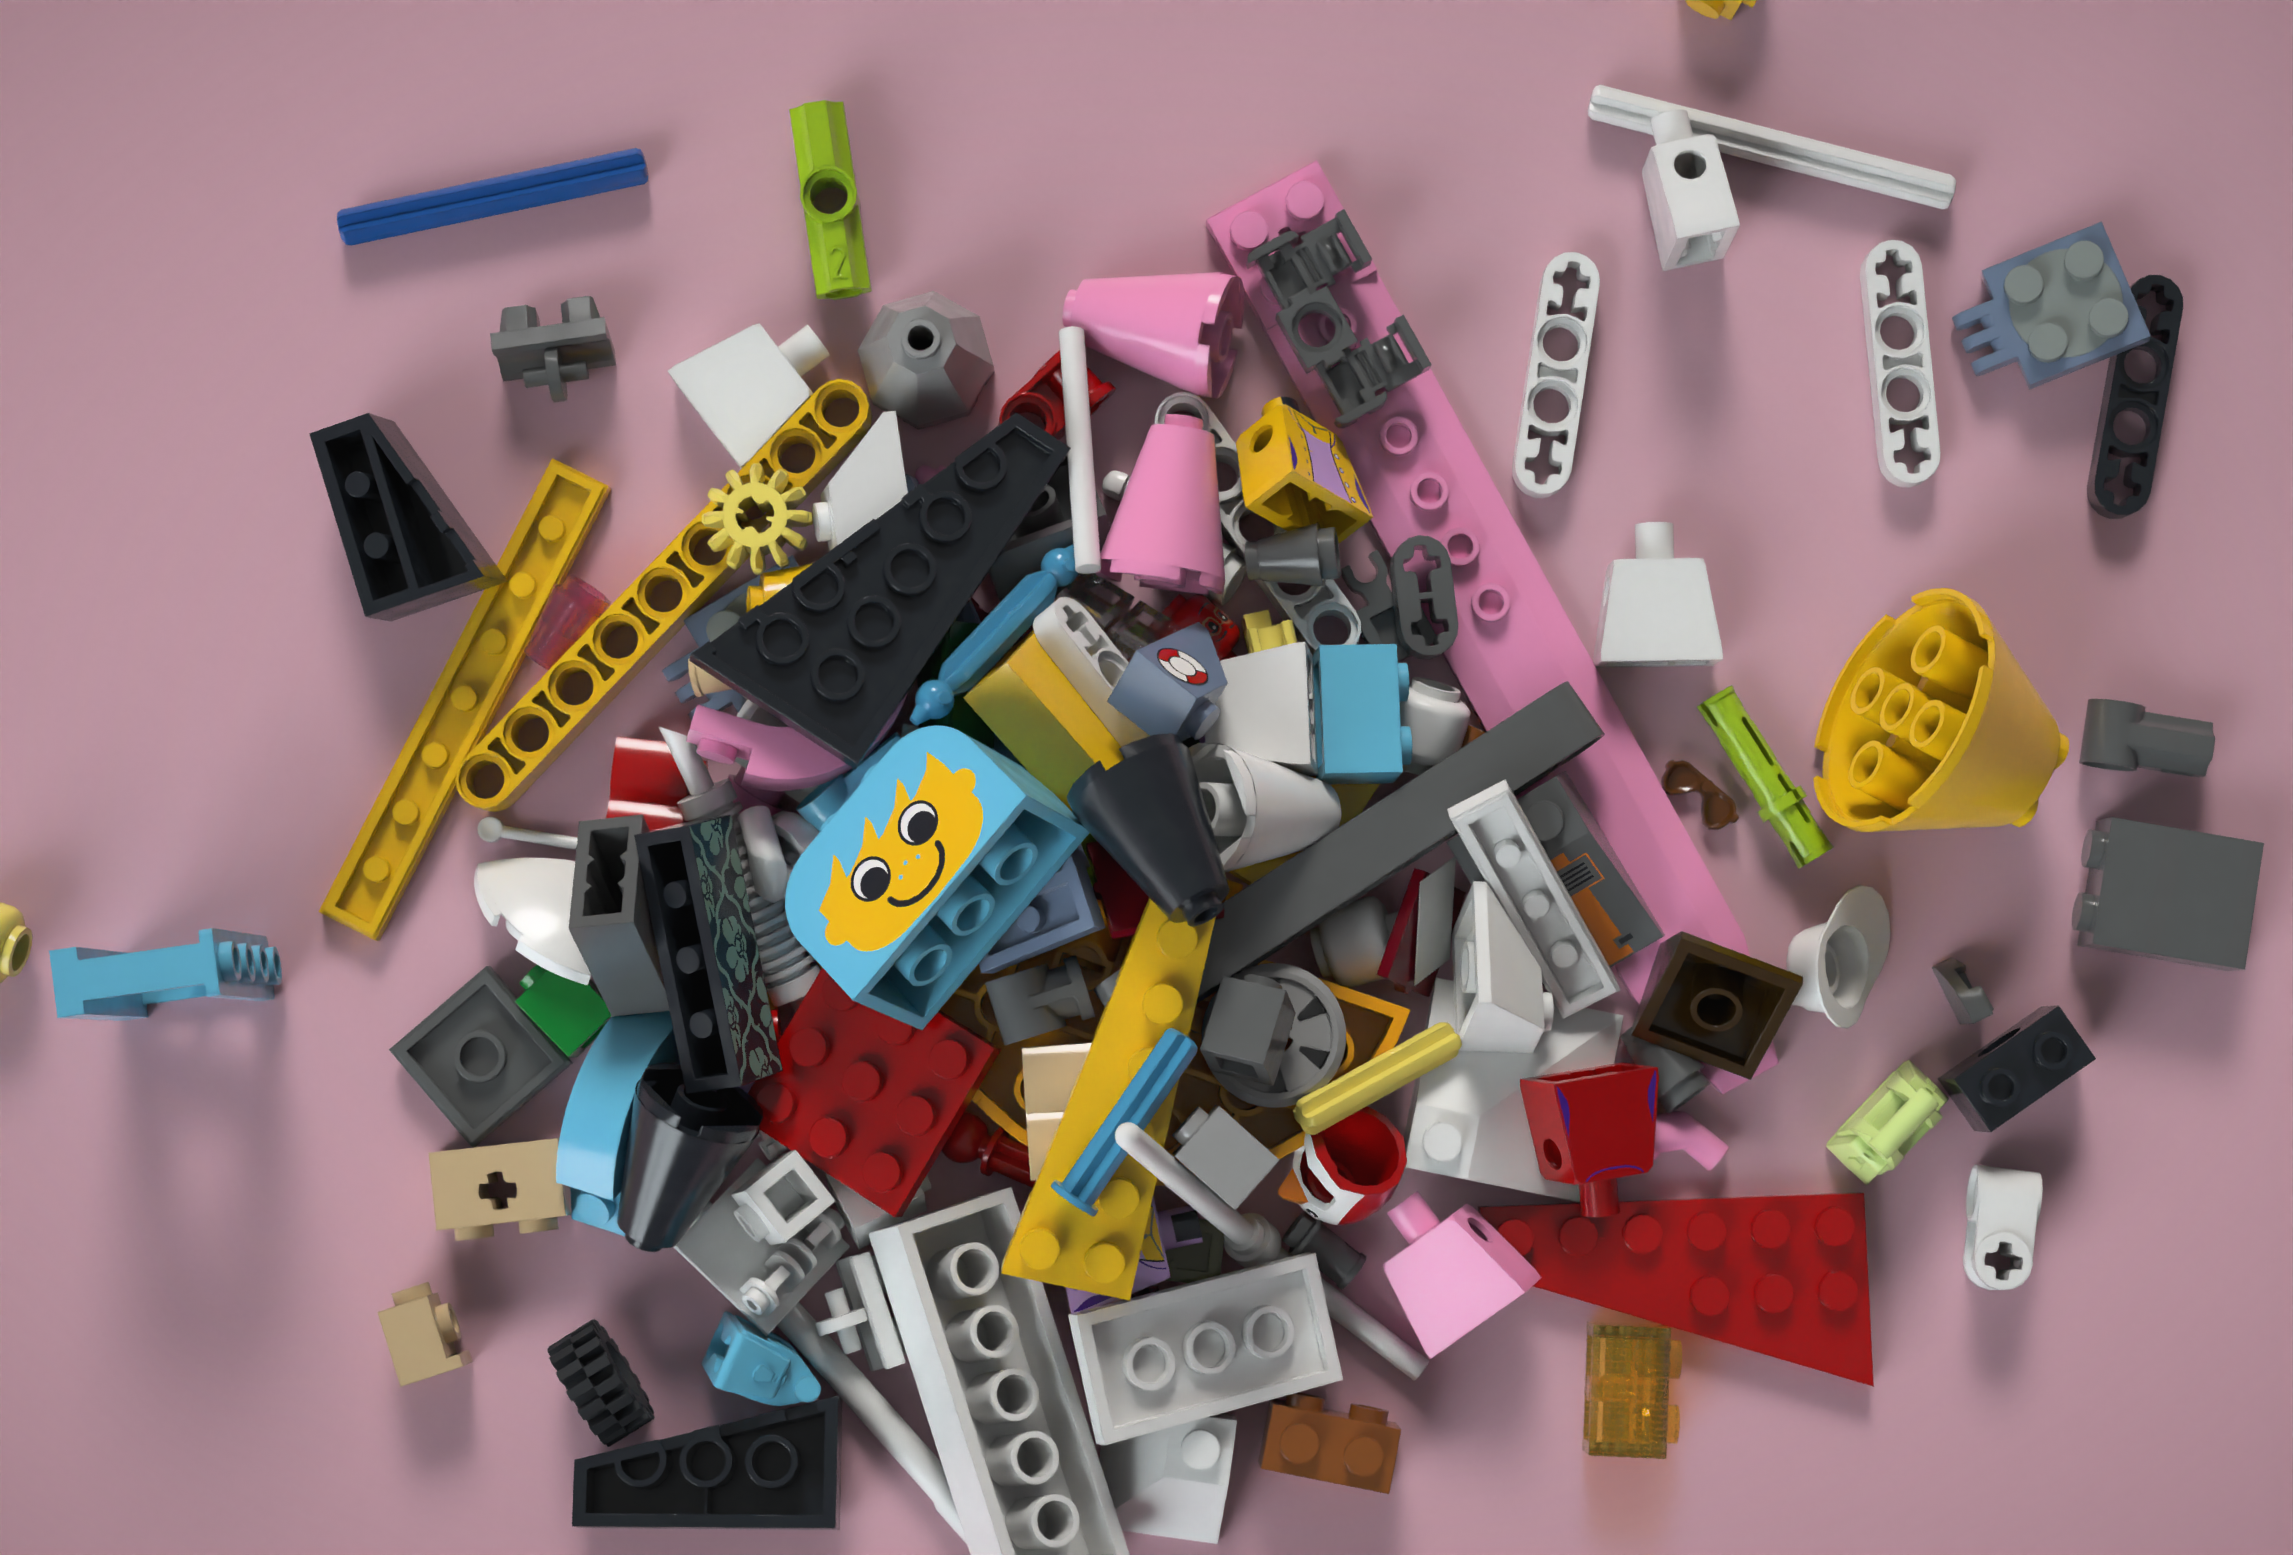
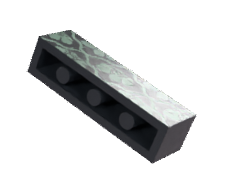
M725 815L680 823L634 835L686 1094L739 1087L783 1071L732 816Z

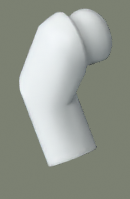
M762 805L745 809L738 815V820L747 848L755 892L764 900L776 903L780 899L785 900L787 883L793 866L786 865L770 809Z

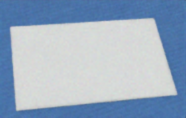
M1455 857L1420 882L1414 986L1450 959Z

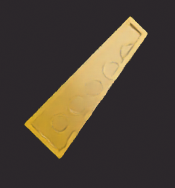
M1149 898L1116 979L1111 997L1105 1006L1095 1031V1036L1086 1059L1071 1090L1069 1101L1046 1152V1157L1035 1185L1029 1194L1003 1258L1001 1274L1130 1301L1157 1177L1131 1155L1127 1154L1095 1201L1094 1205L1099 1209L1095 1216L1082 1211L1052 1189L1051 1184L1054 1180L1064 1181L1165 1031L1173 1028L1189 1037L1216 917L1198 926H1189L1186 921L1174 923ZM1179 1079L1144 1129V1132L1163 1148Z

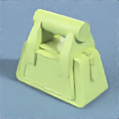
M1907 1060L1893 1071L1829 1139L1826 1147L1865 1185H1868L1877 1175H1882L1888 1170H1894L1904 1159L1908 1151L1929 1129H1932L1943 1118L1940 1114V1109L1949 1098L1910 1060Z

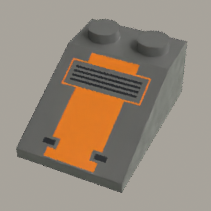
M1566 771L1517 799L1610 968L1665 936ZM1458 834L1448 840L1446 843L1471 884L1473 881L1486 882L1460 835Z

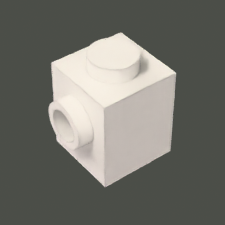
M796 1150L780 1154L731 1194L740 1206L734 1211V1214L744 1230L755 1241L759 1242L765 1238L770 1245L787 1242L836 1202Z

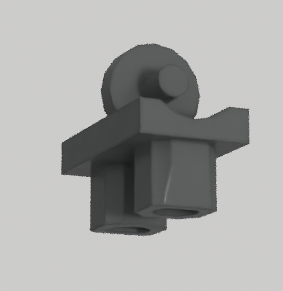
M583 296L567 299L561 304L562 323L540 326L539 316L535 307L520 305L504 308L501 314L500 331L490 333L492 352L498 360L503 382L524 379L526 388L548 385L553 402L567 401L566 382L589 379L588 369L615 366L616 358L612 339L605 318H600L593 297Z

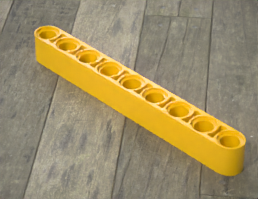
M844 379L831 380L819 387L738 472L743 484L750 483L749 471L753 463H760L764 469L765 484L767 485L773 474L778 469H783L781 461L786 449L798 443L807 444L815 450L814 462L809 469L801 473H791L785 470L789 475V479L783 493L801 486L808 497L864 438L871 428L872 412L866 394L860 386ZM840 398L851 399L860 407L855 421L844 427L833 426L825 420V413L829 404ZM727 483L721 491L730 495L734 490ZM710 501L462 760L457 768L455 782L457 791L464 801L481 810L490 812L506 810L513 805L685 625L684 620L699 611L740 568L738 567L734 570L726 563L727 555L733 545L726 549L723 559L715 565L706 566L695 561L694 550L698 541L705 536L714 535L723 529L704 526L702 514L709 511H723L722 507ZM774 510L768 511L760 518L749 519V522H742V530L753 526L758 533L765 532L770 527L766 517H774ZM748 553L742 565L751 556V554ZM668 580L679 583L683 592L679 605L668 612L655 611L651 607L650 602L651 592L654 587L660 582ZM623 626L634 628L638 636V643L634 652L628 657L621 659L610 657L606 648L607 638L610 633L616 628ZM574 673H588L592 677L594 684L593 693L590 698L583 704H567L562 694L563 684L566 679ZM535 718L544 719L549 729L547 742L537 751H524L519 745L518 740L520 728L528 720ZM498 765L504 774V785L501 791L494 797L480 798L474 787L476 774L484 766Z

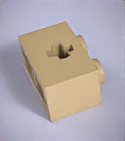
M559 1138L428 1153L436 1231L454 1229L455 1241L494 1237L493 1224L519 1221L520 1234L559 1229L557 1217L571 1215L570 1187L556 1183ZM497 1172L503 1173L505 1182L516 1183L517 1195L507 1198L508 1208H503L499 1197L489 1196V1184L498 1182Z

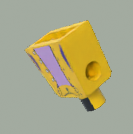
M1277 397L1267 402L1262 408V417L1240 434L1236 441L1243 499L1247 509L1286 531L1319 522L1321 528L1335 527L1339 543L1373 518L1343 442L1335 433L1301 414L1298 403L1293 398Z

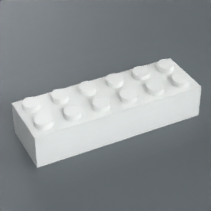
M1012 1187L980 1195L868 1233L970 1554L1130 1555L1043 1283L1001 1274L1003 1258L1021 1216Z

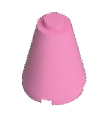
M1227 272L1084 279L1079 285L1078 290L1071 289L1066 296L1062 316L1064 327L1075 326L1084 329L1085 346L1197 395L1200 398L1209 397L1217 399L1223 394L1229 382L1238 350L1230 349L1233 328L1242 329L1244 316L1243 281L1240 277L1229 275Z
M1166 414L1164 424H1153L1150 426L1101 550V570L1095 573L1097 576L1121 582L1122 574L1134 575L1135 581L1140 582V587L1208 595L1209 590L1217 594H1223L1225 569L1215 436L1210 432L1202 430V419L1179 414Z

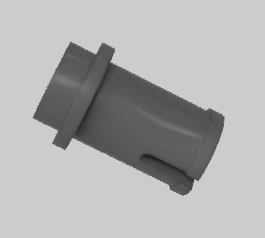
M1303 1211L1290 1225L1282 1238V1241L1290 1246L1288 1254L1294 1256L1306 1252L1316 1253L1319 1270L1333 1280L1341 1290L1344 1289L1360 1271L1367 1256L1362 1252L1359 1253L1322 1224L1324 1221L1315 1219L1306 1211Z

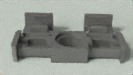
M1345 209L1336 213L1334 219L1301 236L1303 243L1294 248L1292 245L1298 242L1299 235L1293 231H1288L1252 250L1248 255L1246 265L1247 270L1255 265L1258 266L1282 309L1276 314L1275 320L1305 373L1307 374L1313 370H1316L1341 414L1340 417L1335 419L1334 424L1342 429L1356 423L1363 415L1367 413L1371 415L1380 410L1386 402L1388 392L1425 373L1432 365L1404 314L1396 318L1393 324L1386 327L1389 335L1373 344H1370L1368 338L1360 341L1361 347L1351 352V349L1356 347L1358 340L1328 288L1336 284L1333 276L1349 267H1352L1354 273H1357L1370 266L1372 257ZM1342 233L1356 261H1351L1337 234ZM1277 250V252H1275L1274 254L1268 256L1270 253H1272L1273 251ZM1327 284L1324 288L1316 290L1321 285ZM1319 313L1327 316L1332 321L1335 329L1332 341L1321 347H1312L1304 343L1300 338L1298 325L1306 315ZM1398 333L1413 362L1408 363L1393 335ZM1385 387L1386 391L1378 396L1375 395L1374 392Z

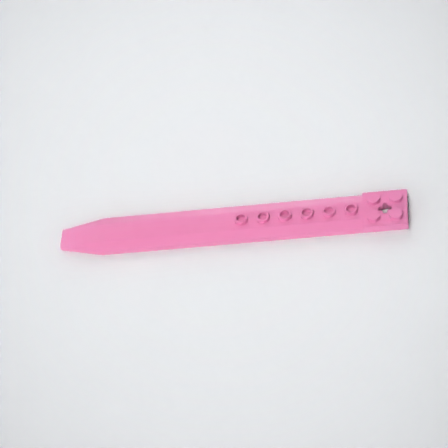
M1318 161L1310 163L1206 219V226L1234 276L1242 279L1244 295L1312 419L1335 433L1343 442L1373 515L1369 522L1390 560L1396 549L1408 538L1418 535L1430 536L1440 541L1447 549L1451 560L1458 617V635L1453 645L1442 655L1484 731H1489L1550 690L1568 681L1605 735L1595 744L1519 794L1522 797L1566 771L1664 932V937L1614 965L1631 998L1640 1005L1660 943L1681 931L1750 956L1743 932L1431 368L1388 392L1386 402L1380 410L1371 415L1368 413L1363 415L1356 423L1347 428L1336 427L1334 424L1335 419L1340 417L1341 414L1316 370L1307 374L1303 370L1275 320L1276 314L1282 309L1258 266L1255 265L1247 270V258L1252 250L1286 231H1293L1299 236L1301 234L1305 235L1334 219L1336 213L1344 209ZM1342 233L1337 234L1351 261H1356ZM1371 261L1370 266L1357 273H1354L1352 267H1349L1333 276L1336 284L1328 289L1358 340L1356 347L1351 349V352L1361 347L1360 341L1368 338L1370 344H1373L1389 335L1386 327L1393 324L1395 319L1400 317L1401 314L1377 273L1374 262ZM1327 284L1321 285L1316 290L1324 288ZM1319 313L1306 315L1298 325L1300 338L1304 343L1312 347L1327 345L1332 341L1335 334L1332 321L1327 316ZM1398 333L1393 335L1408 363L1413 362ZM1383 387L1374 393L1378 396L1384 393L1386 389ZM1414 550L1413 558L1403 564L1405 572L1411 571L1416 573L1419 593L1427 592L1426 576L1430 571L1436 569L1437 566L1435 561L1424 560L1422 550ZM1421 603V608L1435 634L1438 635L1444 632L1442 623H1432L1429 604ZM1773 1040L1752 1078L1779 1064ZM1701 1062L1705 1066L1701 1072L1720 1094H1724L1749 1080Z

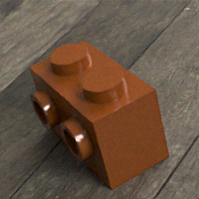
M1300 1392L1287 1395L1285 1401L1279 1399L1269 1401L1258 1458L1261 1469L1385 1494L1390 1493L1402 1429L1397 1423L1387 1421L1389 1411L1353 1403L1350 1405L1349 1413L1324 1409L1325 1398Z

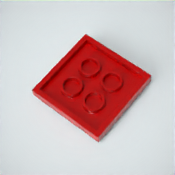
M822 967L777 1043L783 1071L755 1081L748 1094L754 1098L763 1110V1119L759 1126L762 1132L788 1149L796 1150L802 1158L893 1217H902L1000 1053L1001 1048L941 1010L935 1014L923 1030H920L855 1002Z

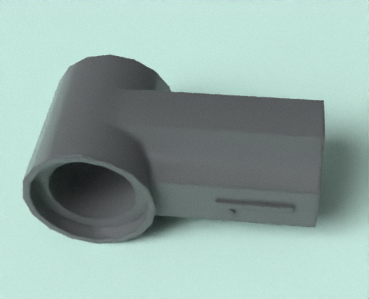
M2088 699L2080 764L2117 771H2136L2137 768L2190 777L2206 776L2207 768L2213 758L2215 745L2212 722L2145 712V706L2131 702L2110 699Z

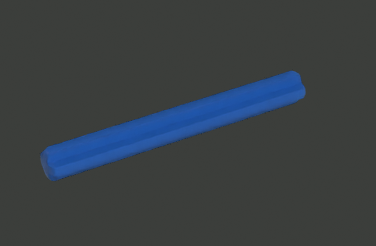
M633 148L341 209L337 213L338 231L342 241L346 245L352 246L643 185L648 181L649 176L647 163L641 149Z

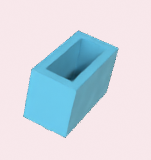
M1397 644L1319 645L1313 655L1318 776H1316V779L1330 785L1394 783L1403 772L1402 765H1410L1412 760L1411 729L1409 726H1401L1400 702L1407 701L1409 696V670L1407 663H1398Z

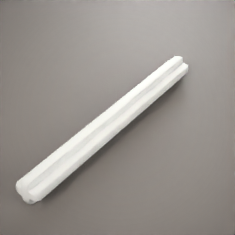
M1603 85L1595 86L1588 106V116L1592 120L1653 135L1650 120L1654 116L1671 110L1683 109L1688 113L1693 137L1713 134L1721 153L1939 209H1947L1956 189V179L1950 174Z

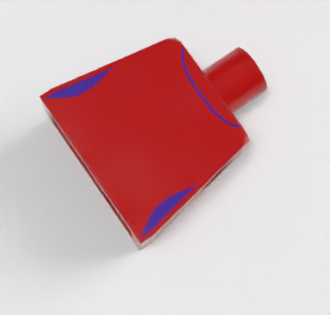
M1621 1062L1520 1079V1090L1540 1173L1545 1180L1573 1185L1579 1184L1581 1216L1605 1217L1619 1214L1617 1178L1648 1173L1653 1167L1659 1082L1658 1067Z

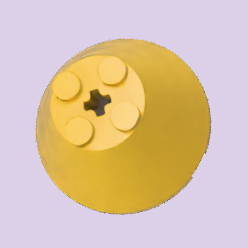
M1949 588L1929 589L1911 596V602L1916 605L1908 609L1897 619L1886 614L1872 627L1848 658L1832 687L1820 718L1814 745L1815 748L1824 752L1823 778L1819 776L1813 778L1814 789L1821 808L1833 821L1859 832L1999 827L2009 823L2016 827H2022L2034 817L2038 808V798L2047 786L2053 771L2065 761L2069 752V739L2066 735L2059 732L2053 715L1978 602L1959 591Z

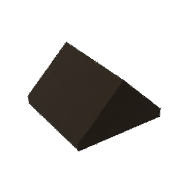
M1681 931L1659 945L1632 1026L1631 1035L1751 1080L1802 987L1803 976Z

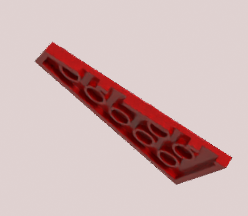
M1862 1192L1619 1201L1620 1213L1605 1217L1581 1216L1580 1203L1478 1206V1212L1542 1277L1533 1287L1874 1387L1865 1198Z

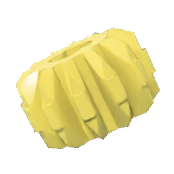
M753 463L749 471L750 483L743 484L738 473L732 469L725 474L729 485L734 490L730 495L717 488L709 490L708 498L715 505L722 507L723 511H709L702 514V523L710 528H723L708 540V545L714 552L722 551L733 545L726 560L730 568L736 570L740 567L749 553L751 554L750 565L753 573L761 575L765 572L766 568L765 555L772 553L775 562L781 569L790 565L786 553L781 548L785 543L797 550H805L808 545L807 540L801 534L793 531L792 527L812 525L813 515L805 510H792L804 502L807 494L801 486L783 493L789 479V475L785 470L778 469L766 485L762 465L760 463ZM755 505L763 513L774 510V517H766L770 527L762 533H758L753 526L746 527L743 530L741 527L742 522H749L745 512Z

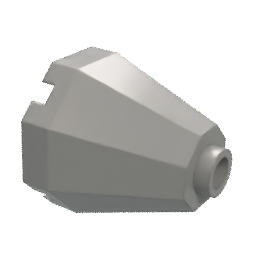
M935 291L883 305L858 349L873 405L886 412L896 411V416L918 430L969 416L978 400L980 392L994 372V365L980 316ZM922 344L930 346L923 351L916 350V347Z

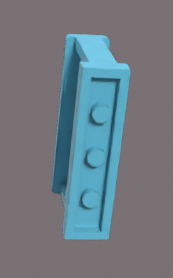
M217 928L199 930L200 943L133 953L83 947L49 950L57 1018L112 1021L148 1018L147 1005L206 996L252 1001L274 1000L273 985H280L282 982L279 952L276 946H268L266 936Z

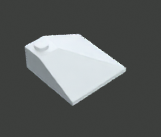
M1436 977L1425 1030L1439 1022H1447L1451 1024L1456 1033L1454 981ZM1553 1002L1552 1028L1550 1031L1543 1032L1533 1053L1459 1051L1455 1058L1415 1079L1404 1133L1407 1157L1406 1168L1580 1202L1579 1184L1573 1185L1545 1180L1540 1173L1520 1090V1079L1614 1064L1624 1015L1584 1008L1563 1019Z

